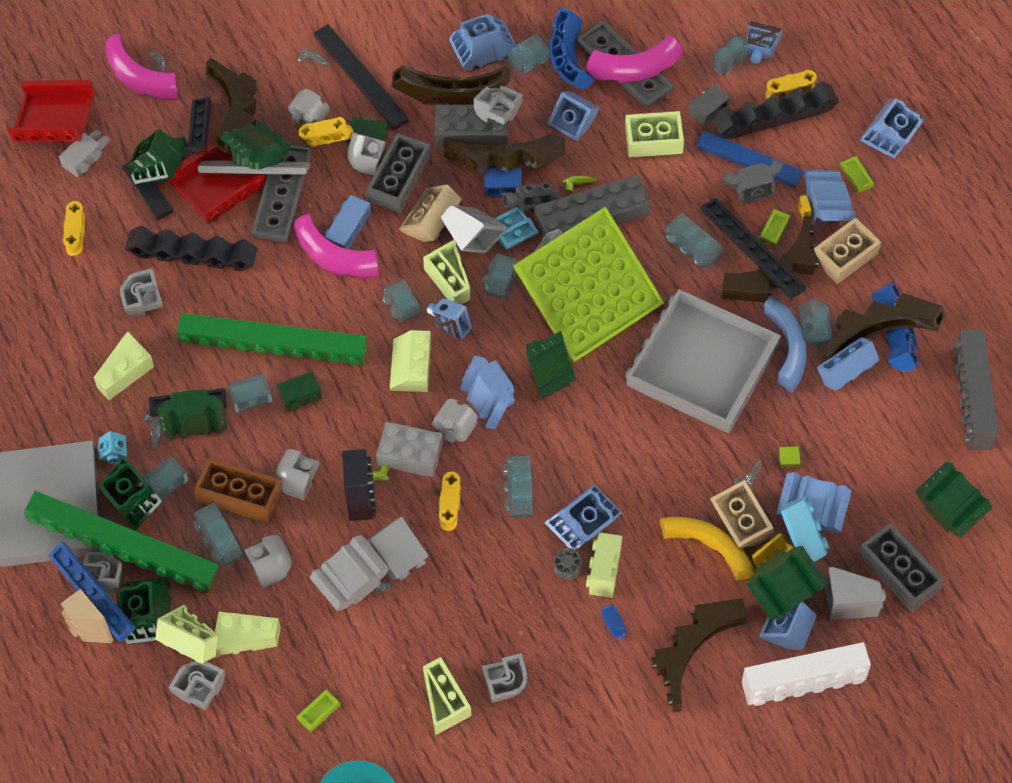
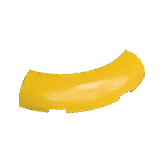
M689 517L660 518L659 522L664 539L693 538L702 541L703 544L713 550H717L724 556L725 561L734 573L736 581L748 579L755 574L752 563L743 548H738L734 539L719 527Z

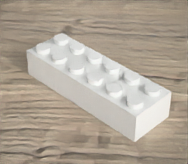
M862 642L744 668L742 686L747 704L760 706L766 703V701L774 700L778 702L789 696L801 697L807 692L819 693L830 687L838 689L849 683L860 684L866 680L871 663L865 644Z

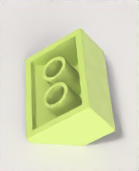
M411 330L393 339L390 391L428 392L431 353L430 331Z

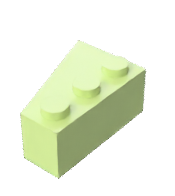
M455 240L423 257L424 270L448 300L461 305L470 300V286Z
M127 331L94 376L97 388L108 400H111L154 367L151 355Z
M599 532L598 539H594L592 551H595V555L590 559L589 569L592 570L591 575L587 576L586 582L590 595L613 598L622 536Z
M183 605L158 618L155 640L203 664L216 656L218 635L205 623H199L197 616L189 614L187 607Z
M219 612L215 628L218 640L216 656L214 658L230 653L234 655L239 654L241 651H255L278 646L281 629L279 618Z
M441 657L423 666L435 734L437 735L472 716L471 706Z

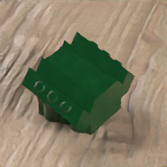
M260 121L255 126L249 123L246 127L234 128L231 134L225 130L221 138L231 149L234 165L258 170L282 163L281 155L287 154L291 146L281 135H278Z
M158 129L137 144L128 164L133 169L131 176L134 184H149L150 182L175 178L174 170H179L180 160L183 155H186L183 149L188 147L186 138H172L161 129Z
M561 331L546 339L533 340L526 344L528 361L530 362L541 399L553 395V393L576 381L569 352Z
M206 389L171 393L170 401H164L157 409L163 434L170 440L177 433L184 439L190 435L205 434L208 436L213 429L222 434L228 426L223 402L214 395L210 396L209 391Z
M125 456L97 485L134 531L141 526L162 502Z
M947 461L915 490L919 500L925 505L924 509L947 533L951 531L958 537H962L992 509L989 499L982 497L980 490L973 486L962 472L956 471L953 463Z
M798 546L793 547L787 552L783 549L755 569L756 573L749 578L746 584L769 618L774 620L780 619L784 612L792 611L803 600L812 597L816 590H822L827 581L804 547Z
M167 577L123 582L120 586V591L116 592L117 606L136 627L125 639L127 644L156 641L158 618L171 612L170 604L172 598L168 592L171 586Z

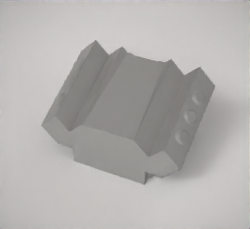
M359 535L353 537L350 544L342 546L334 556L324 561L321 568L313 570L310 579L336 611L346 609L352 603L356 605L381 584L380 580L386 575L389 567L366 539Z

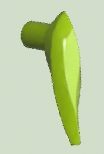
M586 176L566 178L563 180L566 183L565 192L572 193L573 185L598 182V179Z
M383 465L380 471H373L374 480H388L389 466Z

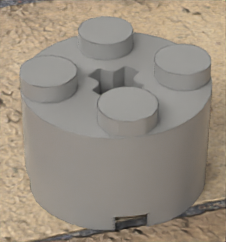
M301 89L288 106V110L292 114L291 119L294 122L310 124L324 120L330 111V107L327 102L323 104L320 101L321 97L315 92L308 89L302 91Z
M455 399L446 400L432 422V426L440 430L445 435V439L451 443L466 441L478 424V421H476L478 418L477 414L464 403L462 406L457 404L458 400Z

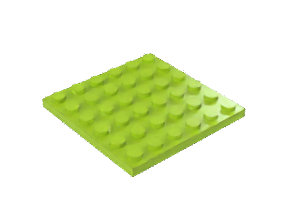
M603 207L513 265L553 333L562 332L572 363L664 303L606 207Z

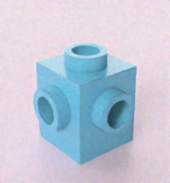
M109 431L100 437L98 445L99 459L107 461L109 464H116L123 456L127 457L126 436Z

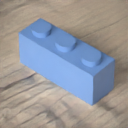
M350 195L348 200L343 202L340 213L336 214L333 218L330 229L325 231L324 238L339 247L349 249L371 214L370 203Z
M861 337L819 365L817 369L824 386L838 390L850 380L857 378L863 371L872 368L880 360L873 342Z

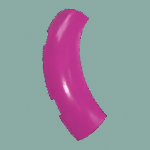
M120 34L113 35L105 41L108 63L116 77L124 85L141 95L147 94L162 100H178V84L175 73L157 72L137 64L124 50Z
M669 34L655 47L638 54L613 55L594 49L588 60L585 72L590 77L603 81L607 79L618 80L619 83L641 81L658 75L660 71L667 67L670 68L683 55V50L680 43Z
M310 214L303 215L294 222L293 229L299 245L302 246L308 257L322 268L341 276L345 274L355 276L356 278L379 277L375 250H350L331 243L316 229Z

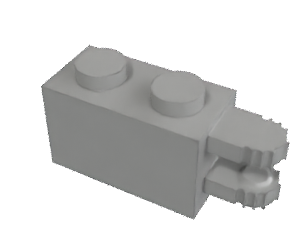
M97 129L89 136L83 133L81 141H74L59 156L62 167L79 178L101 157L102 149L108 144L110 138L106 135L100 138L101 132Z

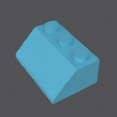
M805 496L783 504L781 514L794 547L803 546L810 558L815 562L827 555L829 545L826 538H822L820 534L822 527L819 520L814 519L812 514L815 511L811 500L807 501Z

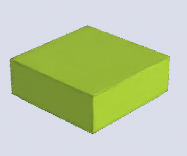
M799 446L779 447L780 468L800 467Z

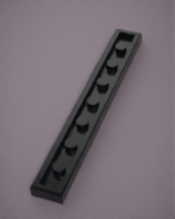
M329 24L314 32V37L393 130L409 122V118Z
M717 198L701 206V211L790 299L806 291V286Z

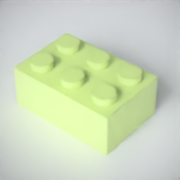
M680 111L626 115L625 132L629 157L683 154L684 138Z

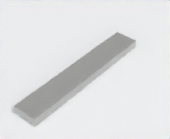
M202 161L198 165V172L306 174L310 169V162H281L260 170L236 166L233 164V161Z

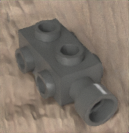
M551 183L517 186L515 194L507 192L502 195V202L505 208L517 205L518 209L525 212L530 211L534 206L558 199V192Z

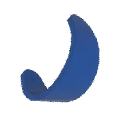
M611 603L601 609L602 616L612 635L616 639L627 635L625 624L614 604Z

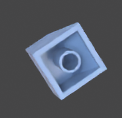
M572 91L561 92L547 124L578 141L592 125L600 107Z
M801 602L792 611L784 612L780 619L771 620L768 616L759 637L788 650H803L817 615Z

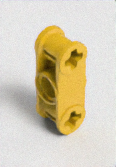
M805 70L771 79L767 82L766 99L776 93L777 96L785 98L796 88L808 92L815 87L817 75L811 70Z
M337 117L335 119L305 124L299 129V136L305 139L310 147L348 140L352 136L353 128L346 124L344 118Z
M72 201L66 207L63 243L66 246L67 254L70 256L79 255L83 249L86 217L83 212V206L78 201Z
M456 472L446 473L442 480L439 500L440 527L444 531H452L457 526L461 486L460 477Z

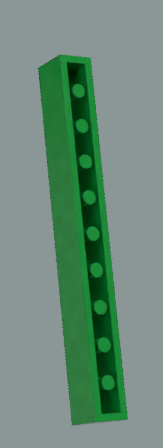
M187 313L180 314L176 331L178 341L184 344L194 343L205 347L218 346L222 349L233 348L239 351L249 350L261 354L273 353L277 356L289 355L295 358L305 357L316 361L328 360L333 363L344 362L351 365H364L368 348L367 336Z
M34 491L24 510L25 519L31 524H39L51 532H59L68 539H76L85 546L96 547L105 554H113L122 561L133 562L142 569H150L159 576L170 577L177 583L192 586L193 589L199 592L204 591L208 593L218 573L219 565L38 491Z

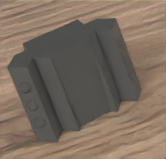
M773 160L769 165L760 163L740 168L735 175L730 172L723 175L721 183L735 189L742 204L772 197L775 194L774 177L779 173L784 164Z

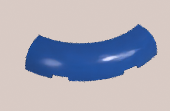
M560 7L552 27L554 31L549 41L551 61L554 69L564 81L578 89H586L591 86L594 79L580 69L576 58V40L584 21L573 11Z
M894 280L871 294L873 301L894 307L895 301L901 296ZM914 328L886 331L889 344L888 362L891 366L900 371L916 369L919 358L915 355V351L918 350V343Z

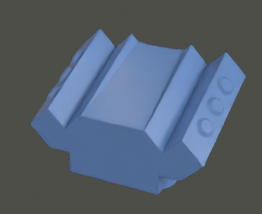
M489 14L461 22L460 29L454 31L449 38L462 67L470 72L475 65L482 68L488 63L498 60L502 61L505 55L513 57L518 50L504 21L497 17L494 18Z
M896 98L894 100L889 99L866 129V132L860 137V141L895 158L923 122L924 116L906 107L903 101Z
M822 169L804 170L806 195L812 209L811 215L815 224H826L829 221H852L856 218L847 188L841 179V172L838 170Z
M474 355L462 379L460 391L468 392L466 400L472 403L479 414L478 418L487 419L485 427L496 429L506 408L515 402L513 384L496 360L488 363L484 357Z
M796 472L787 473L776 515L784 520L781 514L783 504L806 496L807 501L811 500L815 511L812 514L814 519H818L821 524L822 530H820V534H824V531L838 533L841 532L852 491L845 485L837 486L833 482L817 480L809 475L801 477Z
M593 484L571 503L549 518L545 524L568 548L576 550L613 522L622 512Z

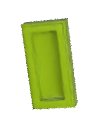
M857 156L840 162V168L857 194L874 186V182Z
M774 209L759 236V241L776 247L791 219V215Z
M326 689L296 717L302 725L312 732L341 704Z

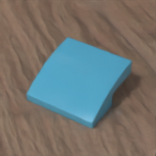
M518 207L494 218L508 228L498 239L506 250L539 233L531 219L527 218Z

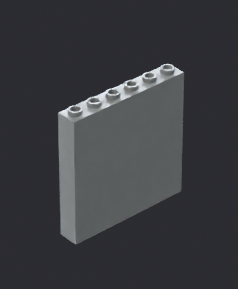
M678 289L675 295L672 294L667 310L663 309L659 323L654 324L651 330V337L645 339L642 346L644 349L641 353H637L634 359L635 364L632 368H628L625 374V378H627L626 386L730 434L780 344L781 335Z
M93 441L0 452V567L52 561L48 555L61 542H65L77 557L85 556L86 552H102L96 547L85 546L76 539H68L59 532H51L39 524H31L25 519L24 510L34 491H38L100 517L96 448Z

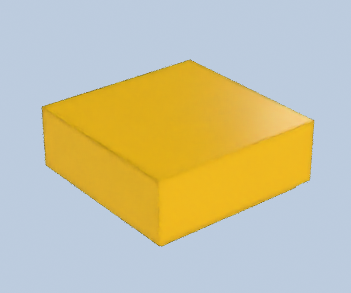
M807 195L800 196L798 208L803 220L804 216L811 217L812 209Z

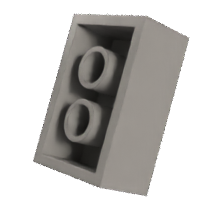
M386 422L376 454L377 466L387 465L390 469L434 478L443 447V434Z

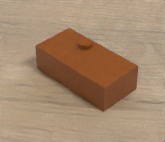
M210 458L194 488L195 502L268 524L283 493L281 479Z

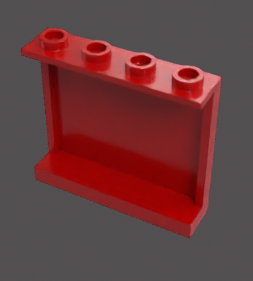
M91 80L23 81L21 87L25 95L14 128L7 129L13 142L81 141L96 93Z
M213 141L207 144V150L195 152L180 162L179 170H174L176 177L168 179L172 186L207 224L217 220L225 212L232 210L241 201L247 200L256 191H260L266 182L265 174L198 172V165L202 161H233L231 151L226 154L214 146Z

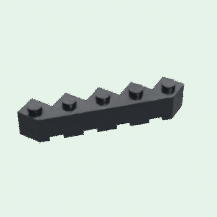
M821 81L808 92L796 88L785 98L773 94L761 105L748 101L737 111L725 107L712 119L719 135L732 139L827 113L839 103V100L832 85Z
M138 226L130 230L125 250L143 259H147V256L157 257L158 261L172 262L173 259L183 260V264L198 266V263H205L211 268L224 269V266L234 267V271L241 272L253 267L258 249L250 241L244 239L234 244L229 243L220 236L206 241L193 232L183 237H179L168 229L154 234L144 226Z

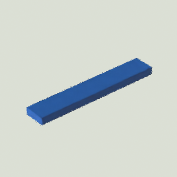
M703 131L696 144V148L743 167L760 163L769 165L771 161L776 160L707 131ZM779 161L784 165L774 179L796 188L804 171Z
M61 542L48 555L77 591L81 589L104 616L109 630L119 642H123L136 629L65 542Z

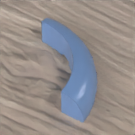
M771 296L765 302L763 314L769 317L782 330L788 352L786 362L779 371L777 383L793 393L798 387L805 370L807 360L806 342L803 330L795 315L782 301L775 296Z

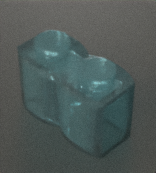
M739 35L731 38L726 46L719 48L715 52L713 69L721 75L728 74L734 65L740 64L746 58L748 42Z
M404 279L383 287V300L386 305L389 304L391 306L390 311L394 319L397 318L401 323L421 314L420 306Z

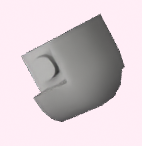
M500 86V88L486 87L474 98V109L476 114L486 123L493 119L504 125L508 120L512 121L521 105L523 95L504 86Z
M352 132L348 147L350 165L361 173L374 176L383 160L382 156L386 141Z
M152 268L129 275L120 287V295L127 315L145 316L146 311L163 307Z
M286 450L275 474V478L282 480L283 492L304 501L312 486V479L320 465L319 461L301 455V451Z
M279 535L262 538L263 542L245 549V553L262 589L285 578L291 568L292 560L290 553Z
M86 552L83 565L109 596L114 595L118 590L122 575V562L114 558L113 554Z
M522 653L504 657L502 662L482 666L488 694L492 703L513 698L525 688L527 671Z
M196 661L190 662L179 669L168 688L174 695L186 703H192L206 710L214 696L218 695L221 690L225 671L207 661L203 664Z

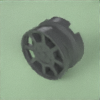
M571 548L559 550L554 556L555 574L563 580L576 578L581 572L582 560L580 554Z

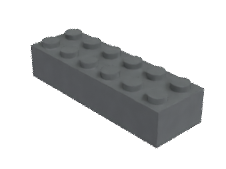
M637 174L534 206V219L542 238H544L546 233L556 229L566 232L603 207L608 209L617 226L650 216L651 202Z
M984 329L961 330L959 338H956V347H953V357L957 358L955 373L959 375L957 388L962 396L960 397V409L964 411L962 415V425L966 427L964 442L968 443L969 450H992L998 434L985 332Z

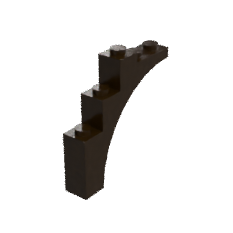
M210 58L206 62L205 75L215 81L223 90L230 107L228 116L214 131L213 145L227 154L231 149L221 140L225 130L231 134L234 128L240 129L248 126L249 123L254 126L256 125V119L252 115L255 114L257 100L252 96L256 94L257 81L244 72L237 75L221 63Z
M402 65L393 71L391 87L425 105L435 98L449 105H456L464 99L474 104V98L484 88L507 86L510 82L511 68L503 66L495 71L472 77H444L424 73Z
M551 133L535 140L507 145H478L447 139L444 141V155L447 159L466 165V170L478 175L494 167L506 172L521 165L538 169L565 155V138Z
M803 217L802 228L797 240L789 251L779 259L795 276L796 273L814 275L815 268H819V259L816 257L814 249H812L813 240H810V235L813 236L814 232L811 217ZM761 269L744 273H724L722 299L765 303L768 296H772V287H779Z
M902 293L900 298L895 301L894 307L873 301L871 306L866 309L865 315L844 309L836 320L838 332L834 334L829 346L824 349L823 357L827 361L861 337L867 339L892 329L924 328L938 331L946 318L943 306Z
M743 598L695 605L694 613H691L693 625L675 627L674 635H671L673 647L654 650V657H651L652 669H656L657 676L663 675L664 687H668L669 693L666 694L667 704L672 706L673 712L681 711V680L693 654L716 634L745 624L747 616Z

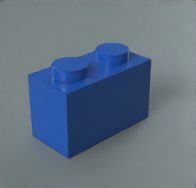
M494 167L485 172V197H502L503 193L507 192L515 194L517 186L521 185V169L515 168L506 172Z

